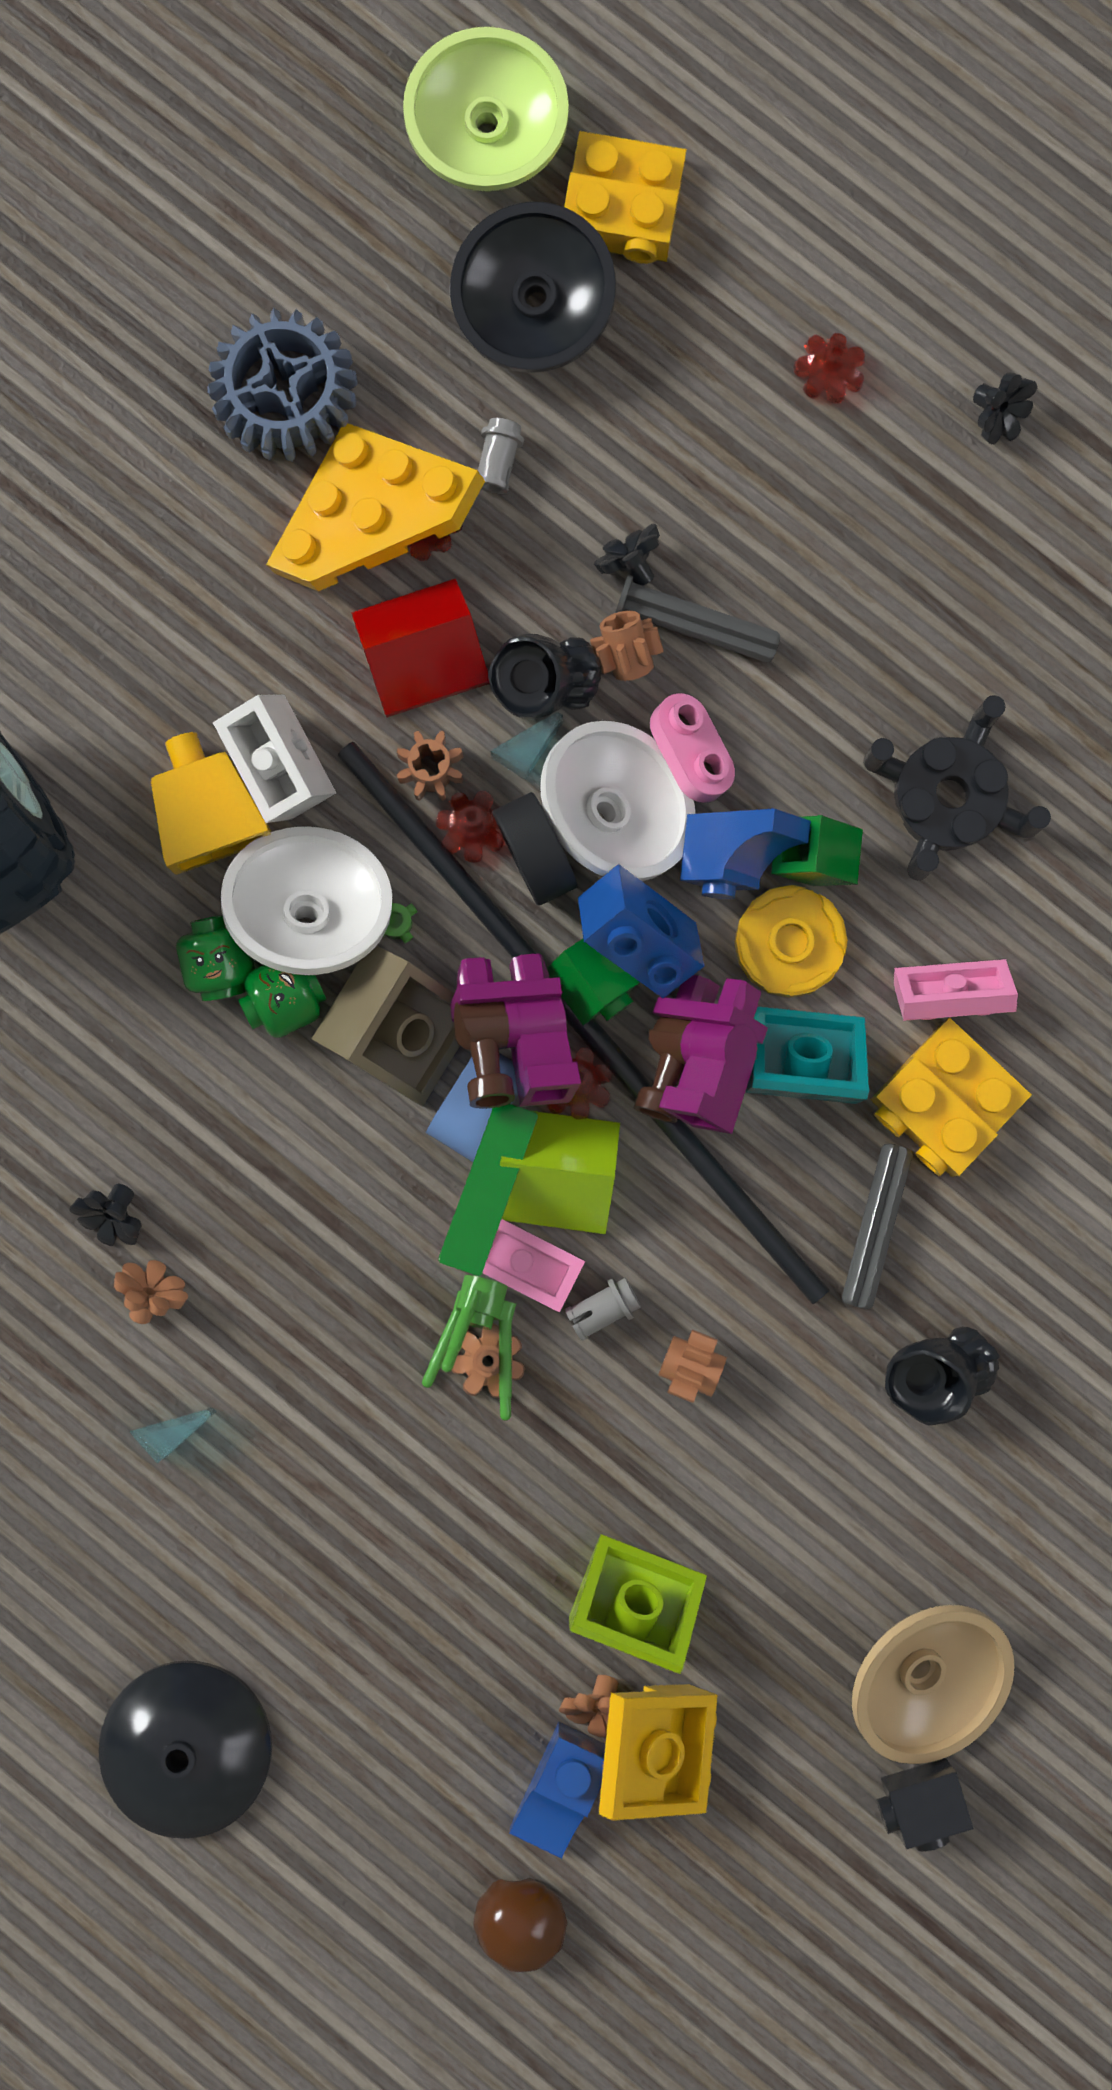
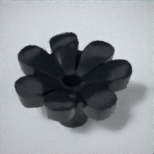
M1008 372L1002 377L999 388L982 384L976 389L973 395V402L984 409L979 415L978 426L982 429L981 436L989 444H996L1001 435L1009 441H1013L1019 436L1021 425L1017 418L1024 419L1030 415L1033 402L1027 399L1032 397L1037 391V383L1026 378L1022 379V376L1019 374Z
M650 524L643 531L641 529L632 532L625 538L624 544L619 539L611 540L602 548L607 555L597 559L594 562V566L601 574H611L617 570L627 571L629 575L634 576L633 583L642 586L648 584L654 579L655 575L646 559L650 551L660 545L658 541L660 534L657 525Z
M119 1183L115 1184L108 1197L99 1191H90L85 1198H77L70 1206V1212L79 1216L77 1220L83 1227L89 1230L100 1229L97 1233V1239L101 1243L113 1246L117 1236L128 1245H135L142 1224L139 1219L128 1215L127 1208L134 1197V1192L128 1186Z

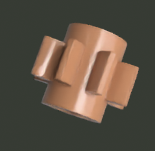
M622 611L606 617L600 623L602 636L590 639L591 646L599 658L602 673L606 674L613 671L614 677L620 681L635 680L647 675L654 667L651 655H657L664 651L658 628L653 627L651 618L641 620L640 614L636 611Z
M416 731L414 732L416 744L410 751L404 748L397 749L398 758L402 762L407 763L409 767L397 774L400 784H405L413 780L416 784L414 795L418 801L424 797L426 791L436 792L443 801L446 799L444 787L450 781L454 783L463 782L462 773L451 766V764L459 762L463 758L462 749L454 748L447 751L445 747L446 737L443 731L436 735L435 740H424L422 734ZM431 756L432 760L438 763L439 773L429 777L428 772L422 769V758Z
M695 1330L691 1331L688 1341L673 1336L658 1376L671 1381L667 1393L694 1403L698 1392L712 1397L727 1357L714 1352L718 1342L717 1339Z

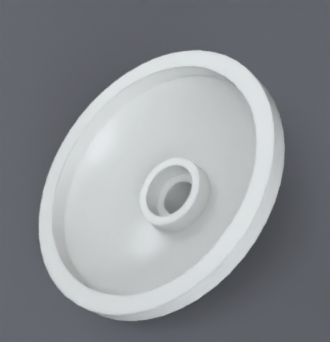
M595 721L574 728L554 745L545 760L541 774V800L544 812L559 842L575 860L601 876L609 873L616 865L620 864L641 881H646L663 874L683 857L687 814H695L694 800L687 797L679 788L654 738L627 724L614 721ZM598 811L604 816L605 820L599 815Z
M291 827L271 832V835L261 836L238 853L229 865L223 879L221 910L226 928L231 937L250 957L263 965L282 972L318 975L346 968L364 958L377 946L390 922L392 889L382 864L371 851L358 841L330 829ZM302 918H310L315 922L302 923L298 920Z

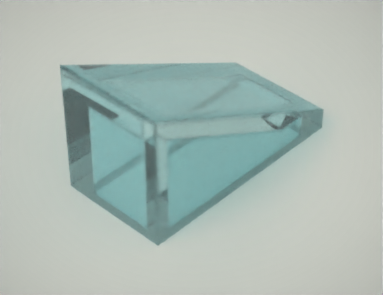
M556 712L490 751L491 758L526 780L562 726L563 715Z
M213 1407L135 1428L129 1432L158 1464L211 1418L216 1411Z

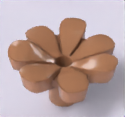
M150 1260L146 1271H143L138 1264L126 1263L122 1267V1272L115 1274L114 1288L125 1295L124 1306L130 1310L129 1317L131 1320L138 1324L149 1323L153 1314L165 1316L169 1308L180 1309L188 1299V1294L183 1291L185 1282L178 1276L164 1278L166 1265L160 1261Z
M493 1323L491 1330L482 1329L480 1338L473 1332L467 1331L461 1347L465 1353L464 1355H457L452 1372L455 1374L468 1375L463 1383V1389L471 1396L478 1395L483 1386H487L489 1394L493 1398H499V1326ZM512 1335V1380H520L524 1375L525 1367L521 1362L513 1360V1356L521 1351L522 1343L514 1335ZM487 1355L491 1356L494 1360L490 1367H486L482 1362L483 1358Z
M598 1675L592 1694L578 1693L576 1698H564L559 1712L566 1714V1718L574 1723L585 1724L589 1722L588 1732L594 1736L605 1738L607 1735L610 1695L617 1692L619 1682L611 1676Z

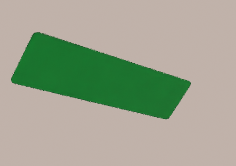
M512 1104L492 1109L438 1258L441 1264L476 1276L482 1274L520 1169L500 1166L501 1156L523 1160L538 1119L537 1113Z

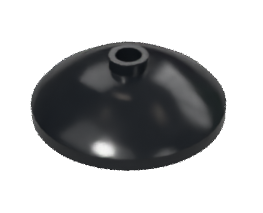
M524 202L507 206L492 213L467 235L456 254L452 266L450 299L456 321L463 335L483 357L498 366L513 371L528 373L555 370L575 361L584 355L600 338L613 312L616 299V276L613 261L604 240L588 221L577 213L556 204ZM534 292H541L546 295L545 302L539 307H532L527 304L528 297Z
M189 1660L175 1661L156 1666L128 1684L111 1705L105 1717L99 1738L98 1752L101 1775L105 1787L116 1806L132 1822L149 1832L180 1839L197 1838L218 1832L235 1822L249 1809L266 1781L272 1758V1735L266 1713L253 1691L240 1678L219 1666ZM179 1749L187 1754L189 1763L186 1767L179 1768L171 1763L169 1754L172 1750Z

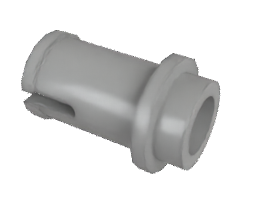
M491 418L489 425L482 428L481 436L485 439L478 467V472L485 480L482 490L496 494H506L508 492L516 450L523 446L525 440L520 435L522 427L518 423L504 418Z
M612 1278L608 1280L609 1287L572 1307L565 1308L569 1321H573V1328L581 1341L625 1316L628 1320L634 1318L632 1312L640 1309L641 1305L626 1278L615 1282Z

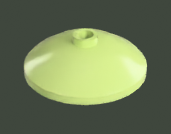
M475 27L455 32L441 39L423 54L414 66L406 84L403 111L406 132L410 143L420 160L433 173L443 180L465 189L497 191L529 180L543 170L553 159L566 133L569 104L566 85L558 66L537 43L507 29ZM483 123H491L496 126V129L490 133H484L478 127Z

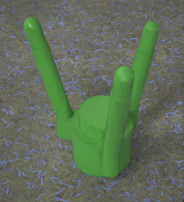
M465 1275L461 1291L457 1293L453 1311L429 1362L422 1385L425 1388L431 1387L441 1366L444 1372H450L453 1369L469 1326L491 1330L493 1321L498 1320L500 1417L502 1420L507 1421L511 1417L512 1319L516 1304L505 1301L508 1288L505 1284L483 1277Z

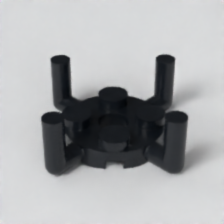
M992 695L985 699L973 714L963 738H934L917 749L906 762L892 757L894 753L892 742L886 738H880L872 744L864 756L863 763L868 771L896 782L894 787L896 807L904 822L903 825L909 834L918 841L907 867L908 875L913 880H923L937 868L939 864L937 853L939 850L951 851L976 844L987 837L996 827L1023 838H1032L1048 826L1051 821L1049 810L1043 806H1036L1027 814L1007 806L1009 795L1007 770L984 747L993 724L1001 717L1006 708L1004 700L999 696ZM945 780L958 782L965 791L963 806L952 809L942 805L936 795L938 784Z

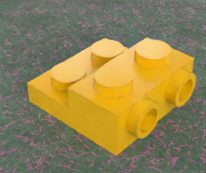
M579 131L564 207L588 221L600 234L609 252L623 254L628 260L641 264L652 263L655 260L667 262L687 149Z
M949 1017L870 1100L879 1108L874 1115L885 1128L897 1137H900L905 1132L920 1147L915 1154L925 1166L938 1176H941L946 1171L953 1177L960 1176L996 1138L998 1130L1032 1094Z
M690 1684L644 1686L643 1692L611 1693L599 1804L600 1815L610 1820H625L706 1813L708 1791L711 1783L710 1770L714 1729L717 1722V1694Z

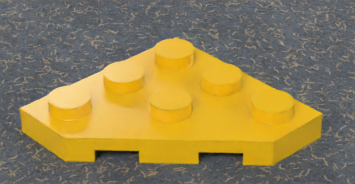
M347 423L345 427L340 428L266 565L276 575L319 592L337 584V576L362 565L369 570L407 553V546L433 534L438 538H442L458 531L482 489L485 480L478 470Z

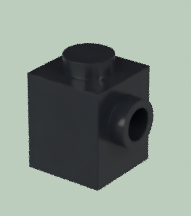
M946 1758L881 1777L886 1796L876 1800L887 1834L897 1832L906 1850L916 1847L917 1851L921 1852L936 1850L947 1845L950 1842V1836L974 1829L957 1772Z

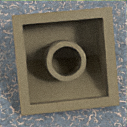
M376 946L358 962L313 1035L312 1040L423 1107L460 1046L455 1037L454 1021H452L450 1004L455 993L410 962Z

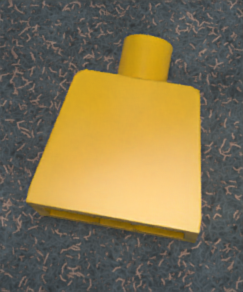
M196 732L183 733L165 742L174 769L152 777L151 787L163 859L168 869L175 875L237 854L259 837L271 835L270 827L265 823L249 790L226 752L217 753L205 758Z

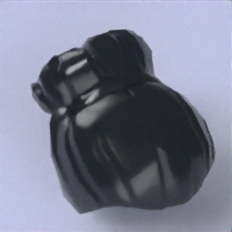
M521 634L507 640L500 647L490 665L488 679L493 694L509 713L519 718L534 719L549 716L562 707L570 710H580L588 707L598 691L601 679L599 671L601 664L590 643L583 638L570 637L559 643L552 638L539 634Z
M963 1326L955 1328L947 1338L924 1339L900 1349L892 1357L886 1368L885 1390L893 1404L917 1421L928 1426L948 1423L963 1417L970 1409L975 1396L985 1394L991 1390L999 1370L998 1359L1000 1355L977 1330Z

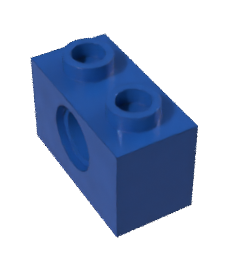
M620 864L616 865L609 873L605 874L578 897L584 942L661 998L666 997L704 967L696 922Z

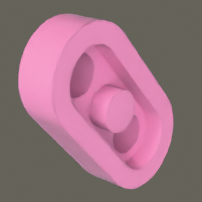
M677 693L668 696L651 715V733L681 791L694 801L702 803L712 802L725 793L733 784L735 778L733 761L705 707L696 698L687 694ZM679 714L684 716L690 725L684 724L680 720ZM704 762L711 765L715 775L706 770Z

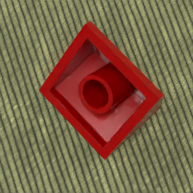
M456 578L351 612L386 718L490 684L473 619Z

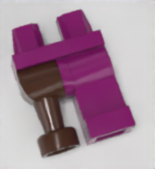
M540 953L519 955L512 958L509 965L512 981L494 982L490 959L485 957L463 959L458 968L457 989L451 1001L450 1010L452 1021H454L456 1040L463 1048L471 1051L477 1075L467 1084L469 1105L477 1109H489L510 1104L515 1100L512 1078L500 1073L499 1049L511 1048L520 1107L570 1102L581 1085L577 1062L572 1061L567 1036L565 1010L560 998L562 994L560 978H549L543 956Z
M693 975L680 985L676 999L658 997L653 1013L660 1016V1018L655 1023L653 1030L649 1029V1041L653 1049L660 1055L653 1086L643 1087L639 1090L633 1108L646 1116L664 1122L676 1123L677 1119H680L695 1128L732 1134L755 1063L757 1043L763 1044L768 1030L766 1026L754 1019L762 994L761 991L743 980L727 978L718 1003L714 1004L720 986L708 978Z

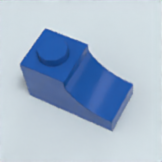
M778 809L687 814L680 881L702 887V896L715 899H735L736 890H759L760 878L763 872L779 854L793 846L808 843L811 821Z
M558 1722L511 1823L509 1834L562 1859L579 1824L584 1817H588L601 1788L605 1744Z

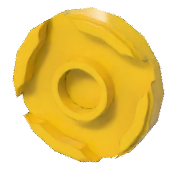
M788 885L770 889L751 902L738 922L734 943L738 963L752 983L768 994L792 998L812 994L832 980L843 963L848 939L844 920L830 900L820 893L817 894L812 890L805 889V887Z

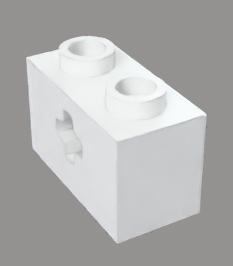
M257 695L213 722L265 823L292 820L336 794L285 695Z

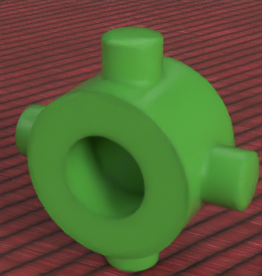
M392 903L390 922L384 936L391 939H401L404 944L413 939L410 931L413 924L412 916L417 913V909L412 903L406 907L398 903Z

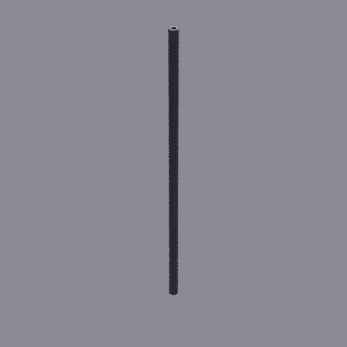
M354 741L346 745L337 755L508 954L512 958L525 954H538ZM560 996L565 1010L566 1021L635 1100L641 1088L652 1087V1084L595 1019H592L583 1026ZM651 1118L812 1305L829 1292L828 1287L691 1129L680 1119H677L676 1123H669Z

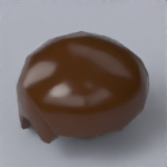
M532 1878L518 1881L499 1879L492 1883L477 1901L473 1922L480 1947L485 1954L502 1968L513 1972H531L544 1967L560 1952L568 1924L559 1897L552 1890L548 1889L545 1884Z

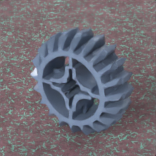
M273 308L270 314L271 322L261 324L260 318L252 313L249 318L252 329L245 332L242 328L232 325L230 332L235 344L218 342L216 349L222 360L210 362L209 372L216 381L209 383L207 389L210 398L217 401L212 407L214 415L218 421H226L224 430L230 439L242 436L241 445L248 453L261 444L263 457L270 461L274 457L277 448H283L286 460L292 462L296 456L295 447L304 445L306 453L314 457L316 453L314 440L320 438L323 442L332 445L335 437L330 425L339 428L345 427L349 420L344 410L353 409L356 406L355 394L350 391V389L358 384L356 372L348 369L353 363L351 353L347 349H339L341 340L335 330L324 334L323 322L318 317L304 326L303 315L297 309L291 314L289 321H282L280 311ZM279 351H295L305 355L293 359L285 357ZM262 358L263 363L259 373L247 380L248 386L241 388L242 381L249 368ZM274 369L278 370L282 380H288L292 402L287 400L284 391H278ZM326 382L324 392L319 401L304 414L302 408L307 396L318 391L317 385ZM258 411L260 415L268 412H278L284 415L287 420H267L253 414V412Z

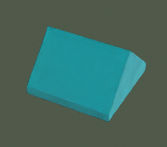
M757 1006L754 1019L766 1026L768 1030L763 1044L757 1043L756 1059L745 1093L851 1104L867 1100L869 1080L865 1017Z

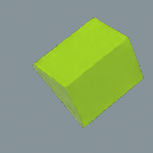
M532 1111L537 1113L538 1119L523 1160L501 1156L500 1166L520 1168L502 1219L511 1222L606 1234L615 1179L620 1123Z
M600 1534L569 1615L570 1631L680 1674L684 1667L707 1575Z

